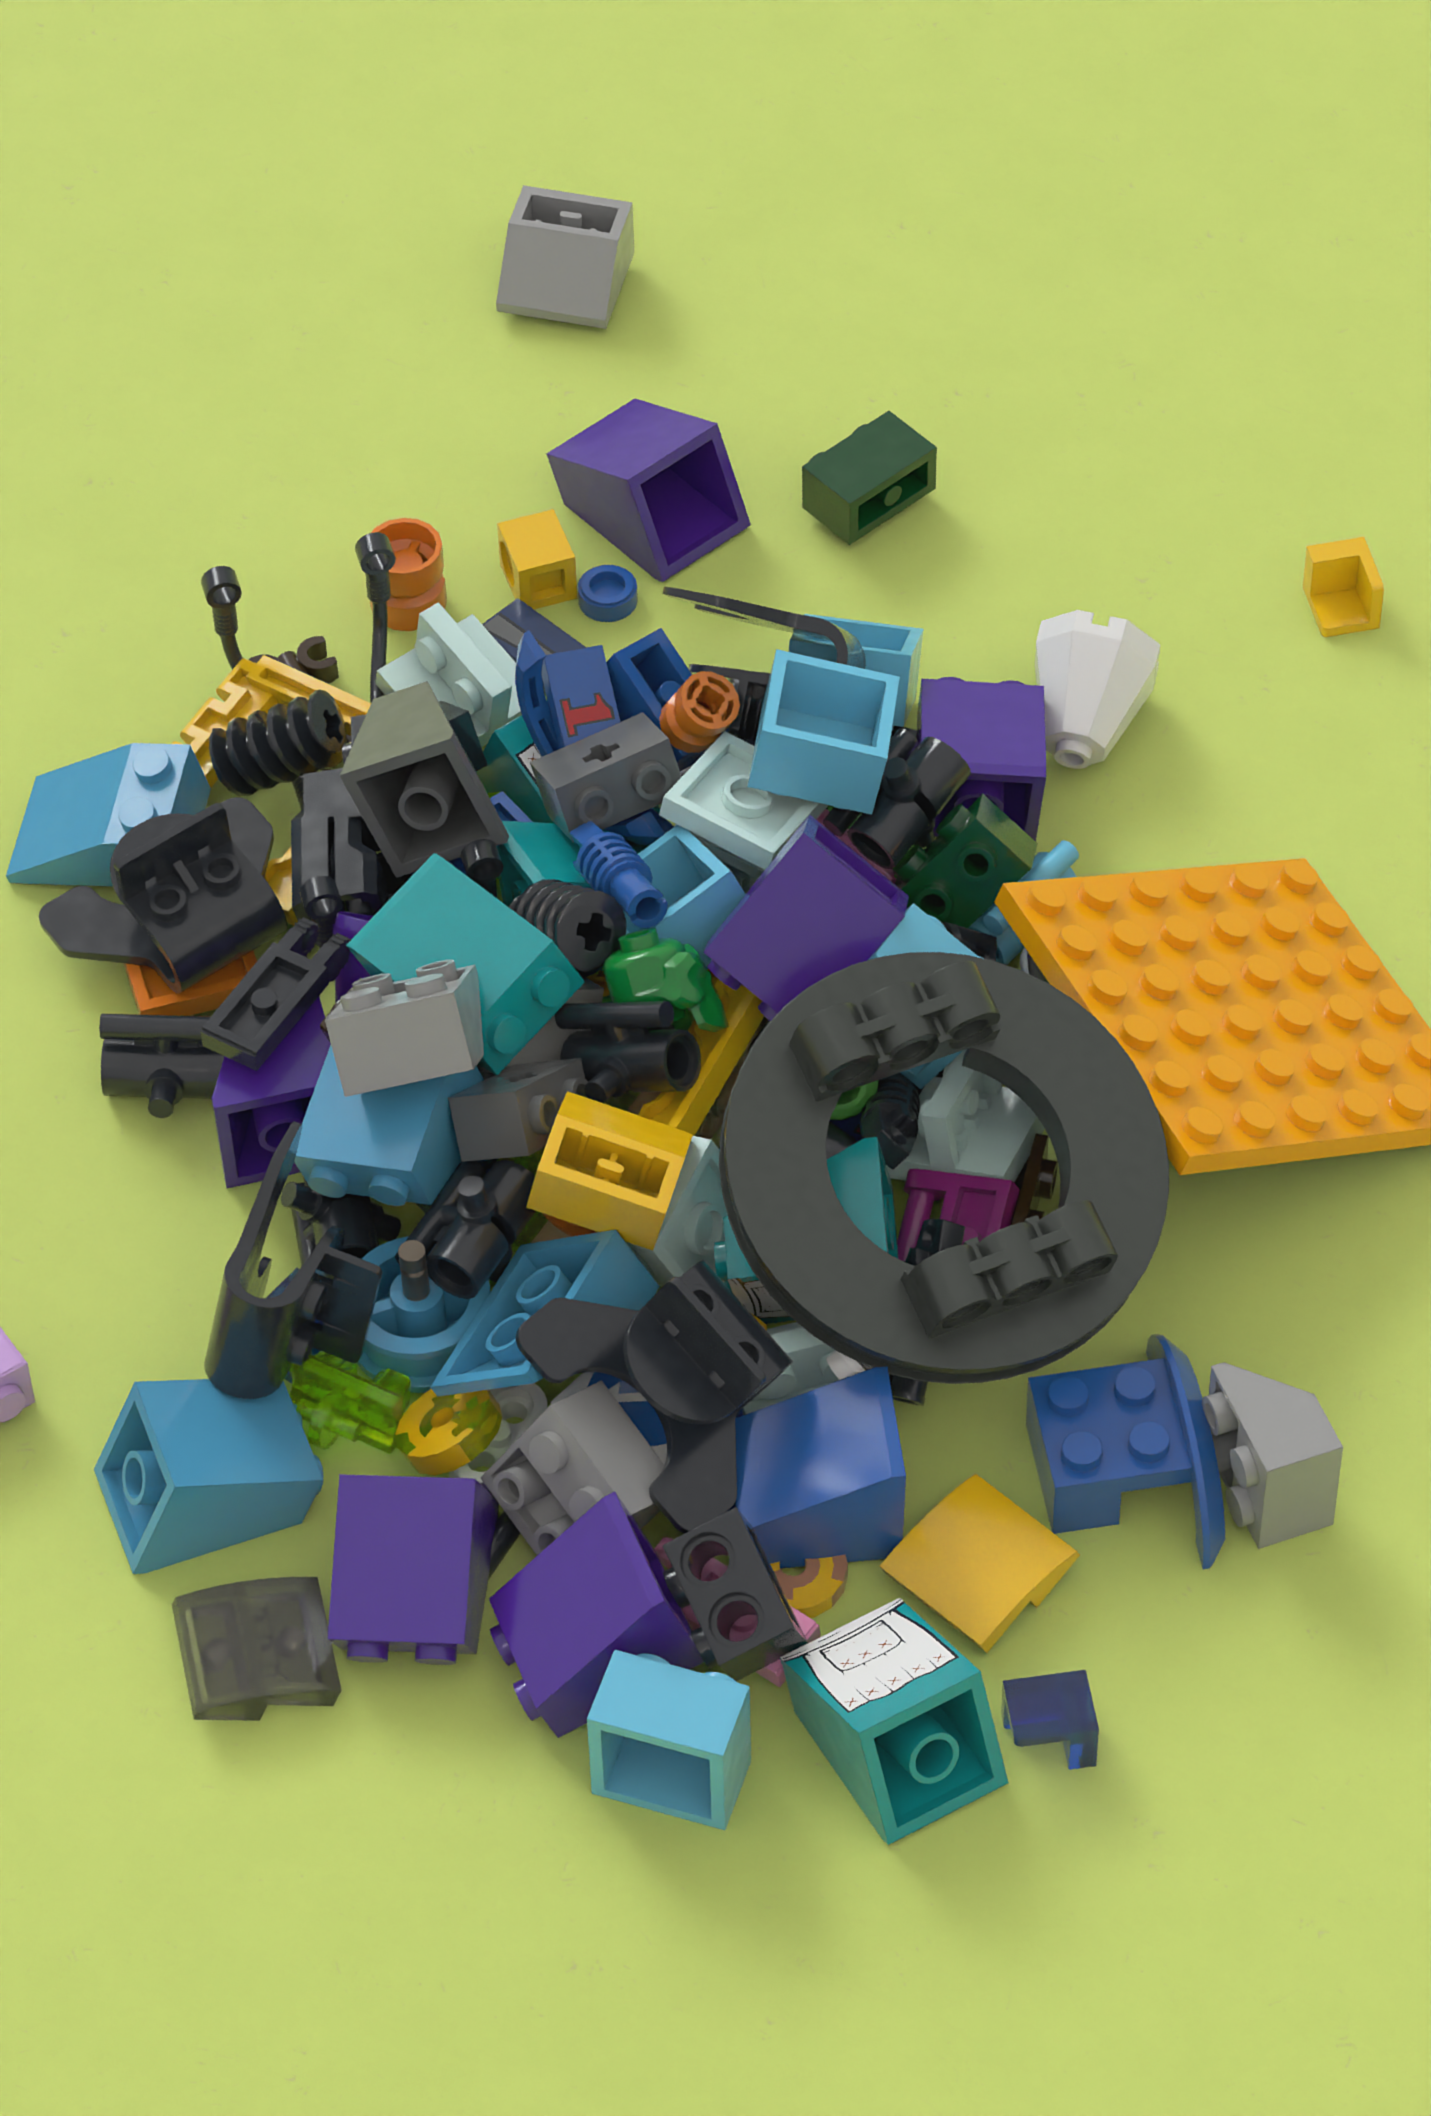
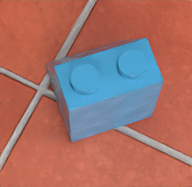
M330 1045L302 1122V1131L294 1162L310 1188L324 1196L340 1198L347 1193L373 1197L381 1203L392 1206H401L406 1202L431 1205L461 1162L448 1098L483 1081L484 1078L476 1066L474 1070L345 1097L332 1046Z
M209 1379L134 1382L94 1467V1472L133 1574L155 1571L301 1524L315 1496L321 1491L324 1481L321 1461L316 1455H313L302 1428L301 1412L298 1406L292 1403L284 1381L275 1392L257 1399H242L230 1396L216 1388Z

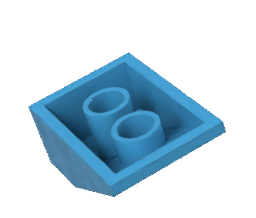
M131 743L36 776L6 873L9 883L113 887L110 875L111 857L117 844L127 832L153 817L177 813L195 815L206 808L211 788L191 745Z
M617 1230L520 1245L430 1388L437 1396L533 1384L543 1379V1377L520 1352L515 1337L518 1328L549 1301L555 1298H568L640 1310L655 1295L660 1286Z

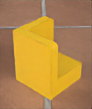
M1365 537L1307 546L1303 590L1320 634L1323 637H1331L1379 629L1384 586Z

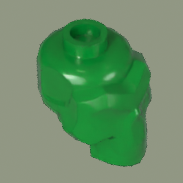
M656 928L632 932L619 938L621 949L612 953L603 964V971L612 1002L668 1001L674 1009L673 1022L686 1016L685 1009H690L701 1030L718 1032L729 1027L723 1003L712 983L711 972L706 969L703 960L693 946L682 944L673 938L659 939Z

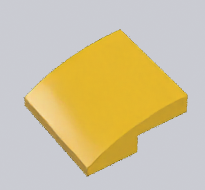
M975 1473L940 1501L881 1563L880 1568L975 1645L988 1653L1029 1602L1036 1608L1041 1604L1080 1554Z

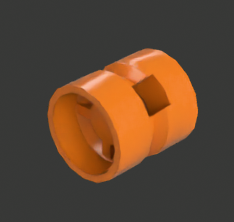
M399 518L389 520L375 527L371 532L385 534L390 540L396 557L394 566L389 570L391 596L387 601V627L399 631H414L418 628L419 613L438 602L444 609L446 607V584L442 574L444 569L442 541L439 533L430 524L419 519ZM370 601V607L373 613L372 602Z

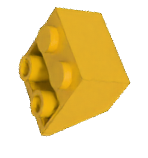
M567 1091L541 1157L526 1208L596 1232L617 1230L624 1241L653 1251L693 1134Z

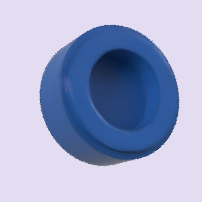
M601 565L585 572L578 582V601L581 611L589 618L600 622L619 621L629 616L635 610L638 601L637 582L633 574L625 568L616 565Z

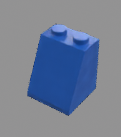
M887 1366L871 1368L735 1419L737 1499L729 1510L737 1507L752 1525L770 1563L780 1562L781 1569L805 1566V1559L827 1558L846 1555L847 1562L886 1559L902 1541L906 1473Z

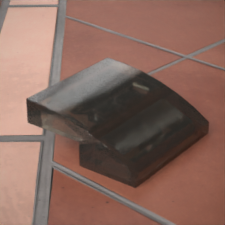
M280 1577L248 1580L214 1586L175 1597L172 1609L194 1720L260 1721L267 1705L334 1706L342 1690L332 1642L327 1639L328 1624L318 1577Z

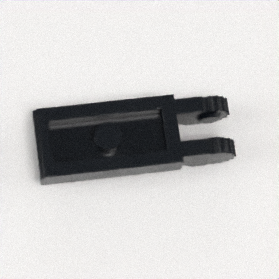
M304 917L299 919L278 944L273 942L203 1025L200 1031L202 1045L257 1071L328 986L329 982L334 981L340 974L341 969H344L350 955V950L346 945L352 939L339 933L333 934L313 958L308 959L307 954L311 953L312 948L315 947L314 945L319 935V927H317V923Z

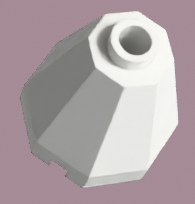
M1075 610L1041 621L1035 653L1036 682L1038 686H1044L1046 751L1052 754L1059 764L1073 769L1086 768L1091 764L1102 762L1106 759L1153 691L1160 654V644L1130 621L1110 616L1108 627L1092 624L1094 613Z

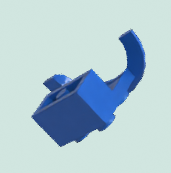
M662 628L614 653L606 662L620 722L643 712L660 730L659 717L662 707L685 681L693 675ZM530 630L523 634L518 644L515 685L522 717L535 746L543 757L559 750L548 701H546L543 689L542 666L546 654ZM671 744L679 771L693 765L706 752L704 750L699 753H687L675 748ZM650 810L605 828V830L620 834L625 840L638 845H651L665 834Z
M1153 1334L1149 1337L1147 1343V1361L1028 1377L1026 1427L1052 1532L1056 1534L1118 1525L1121 1492L1191 1482L1196 1522V1545L1202 1568L1210 1569L1225 1541L1224 1506L1213 1437L1203 1411V1397L1187 1355L1163 1335Z

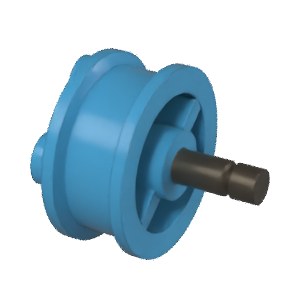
M402 1237L374 1248L362 1258V1260L379 1266L383 1274L364 1351L357 1364L372 1380L391 1391L399 1393H425L431 1389L430 1386L490 1294V1284L488 1279L475 1298L471 1299L458 1298L445 1292L428 1276L424 1245L417 1240L406 1241L408 1237ZM397 1252L399 1254L400 1265L397 1263L395 1259V1255Z

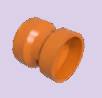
M700 671L691 675L662 707L659 717L661 731L669 738L670 743L675 748L687 753H699L708 749L722 732L728 728L737 717L740 708L739 696L733 684L724 676L709 671Z

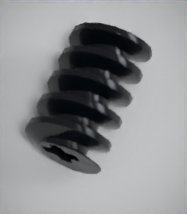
M320 689L314 691L309 696V699L298 696L293 698L288 706L280 703L275 704L268 710V714L265 711H254L248 716V720L241 717L232 719L228 723L226 731L222 728H213L209 738V752L213 768L219 781L228 791L237 796H250L259 789H271L279 783L292 782L299 776H303V774L314 773L320 769L334 768L342 762L343 743H347L345 722L335 699L327 691Z
M542 879L530 885L509 905L510 909L552 939L575 970L585 973L602 967L605 960L612 953L621 949L619 938L626 935L627 921L623 908L614 897L602 891L593 890L588 887L584 888L569 882H562L557 879Z

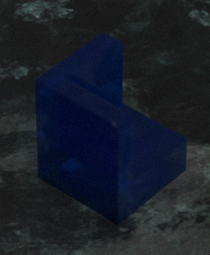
M1086 1670L1003 1681L1001 1716L1004 1728L1011 1729L1016 1746L1024 1747L1063 1741L1069 1770L1096 1766L1099 1727Z

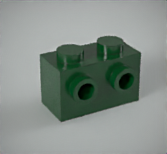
M887 411L870 423L859 426L850 436L830 449L814 455L808 463L802 466V508L847 544L851 545L936 489L937 447L891 411Z
M982 794L968 808H965L962 804L954 807L938 825L936 833L939 836L925 849L917 844L904 855L893 870V873L897 876L895 885L909 896L907 909L914 903L927 915L935 917L940 922L953 923L969 928L994 904L1003 883L1018 882L1032 869L1038 843Z

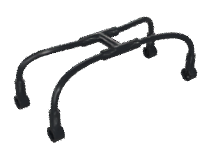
M379 532L364 535L355 545L356 555L361 569L365 572L367 597L373 606L370 703H372L373 699L385 695L375 683L377 670L386 665L387 601L391 596L389 570L394 566L396 560L389 538ZM216 566L204 573L201 578V585L207 603L212 607L215 632L221 638L226 658L233 670L243 658L235 636L238 631L236 603L240 600L242 591L235 570L227 566ZM299 776L292 781L300 809L302 810L304 808L303 776ZM488 839L472 841L463 848L460 855L466 874L470 879L497 898L496 878L503 872L504 866L496 843ZM316 876L308 879L300 887L299 892L307 916L311 918V921L318 924L319 935L315 944L319 946V949L332 937V924H335L336 914L339 913L343 904L337 884L329 876Z

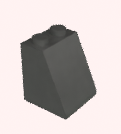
M428 681L373 699L339 776L395 877L416 872L433 853L441 856L446 861L460 858L463 848L470 842L478 839L492 840L496 843V846L507 843L509 834Z

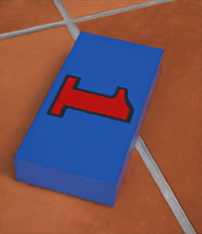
M602 645L546 655L542 666V679L559 749L620 723Z

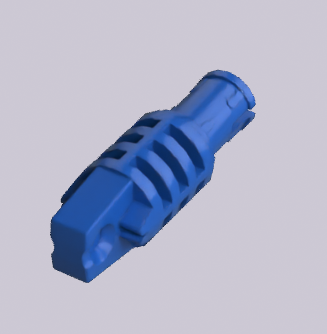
M591 820L570 831L573 841L580 847L577 860L573 861V866L593 890H599L614 897L635 926L650 928L663 920L667 913V901L665 898H662L664 895L652 885L653 877L649 866L620 834L603 832Z

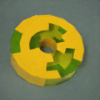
M430 1389L413 1402L399 1420L395 1433L397 1448L409 1465L420 1474L435 1476L452 1472L470 1463L490 1445L499 1431L503 1418L500 1405L490 1390L437 1396Z

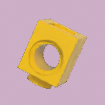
M554 509L497 523L500 566L515 600L519 598L531 608L538 609L577 599L575 555Z

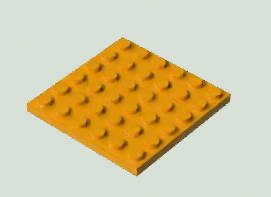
M1306 858L1002 884L994 903L1049 984L1075 1000L1092 1014L1116 1038L1134 1062L1157 1108L1166 1140L1168 1159L1179 1175L1431 1145V1029Z

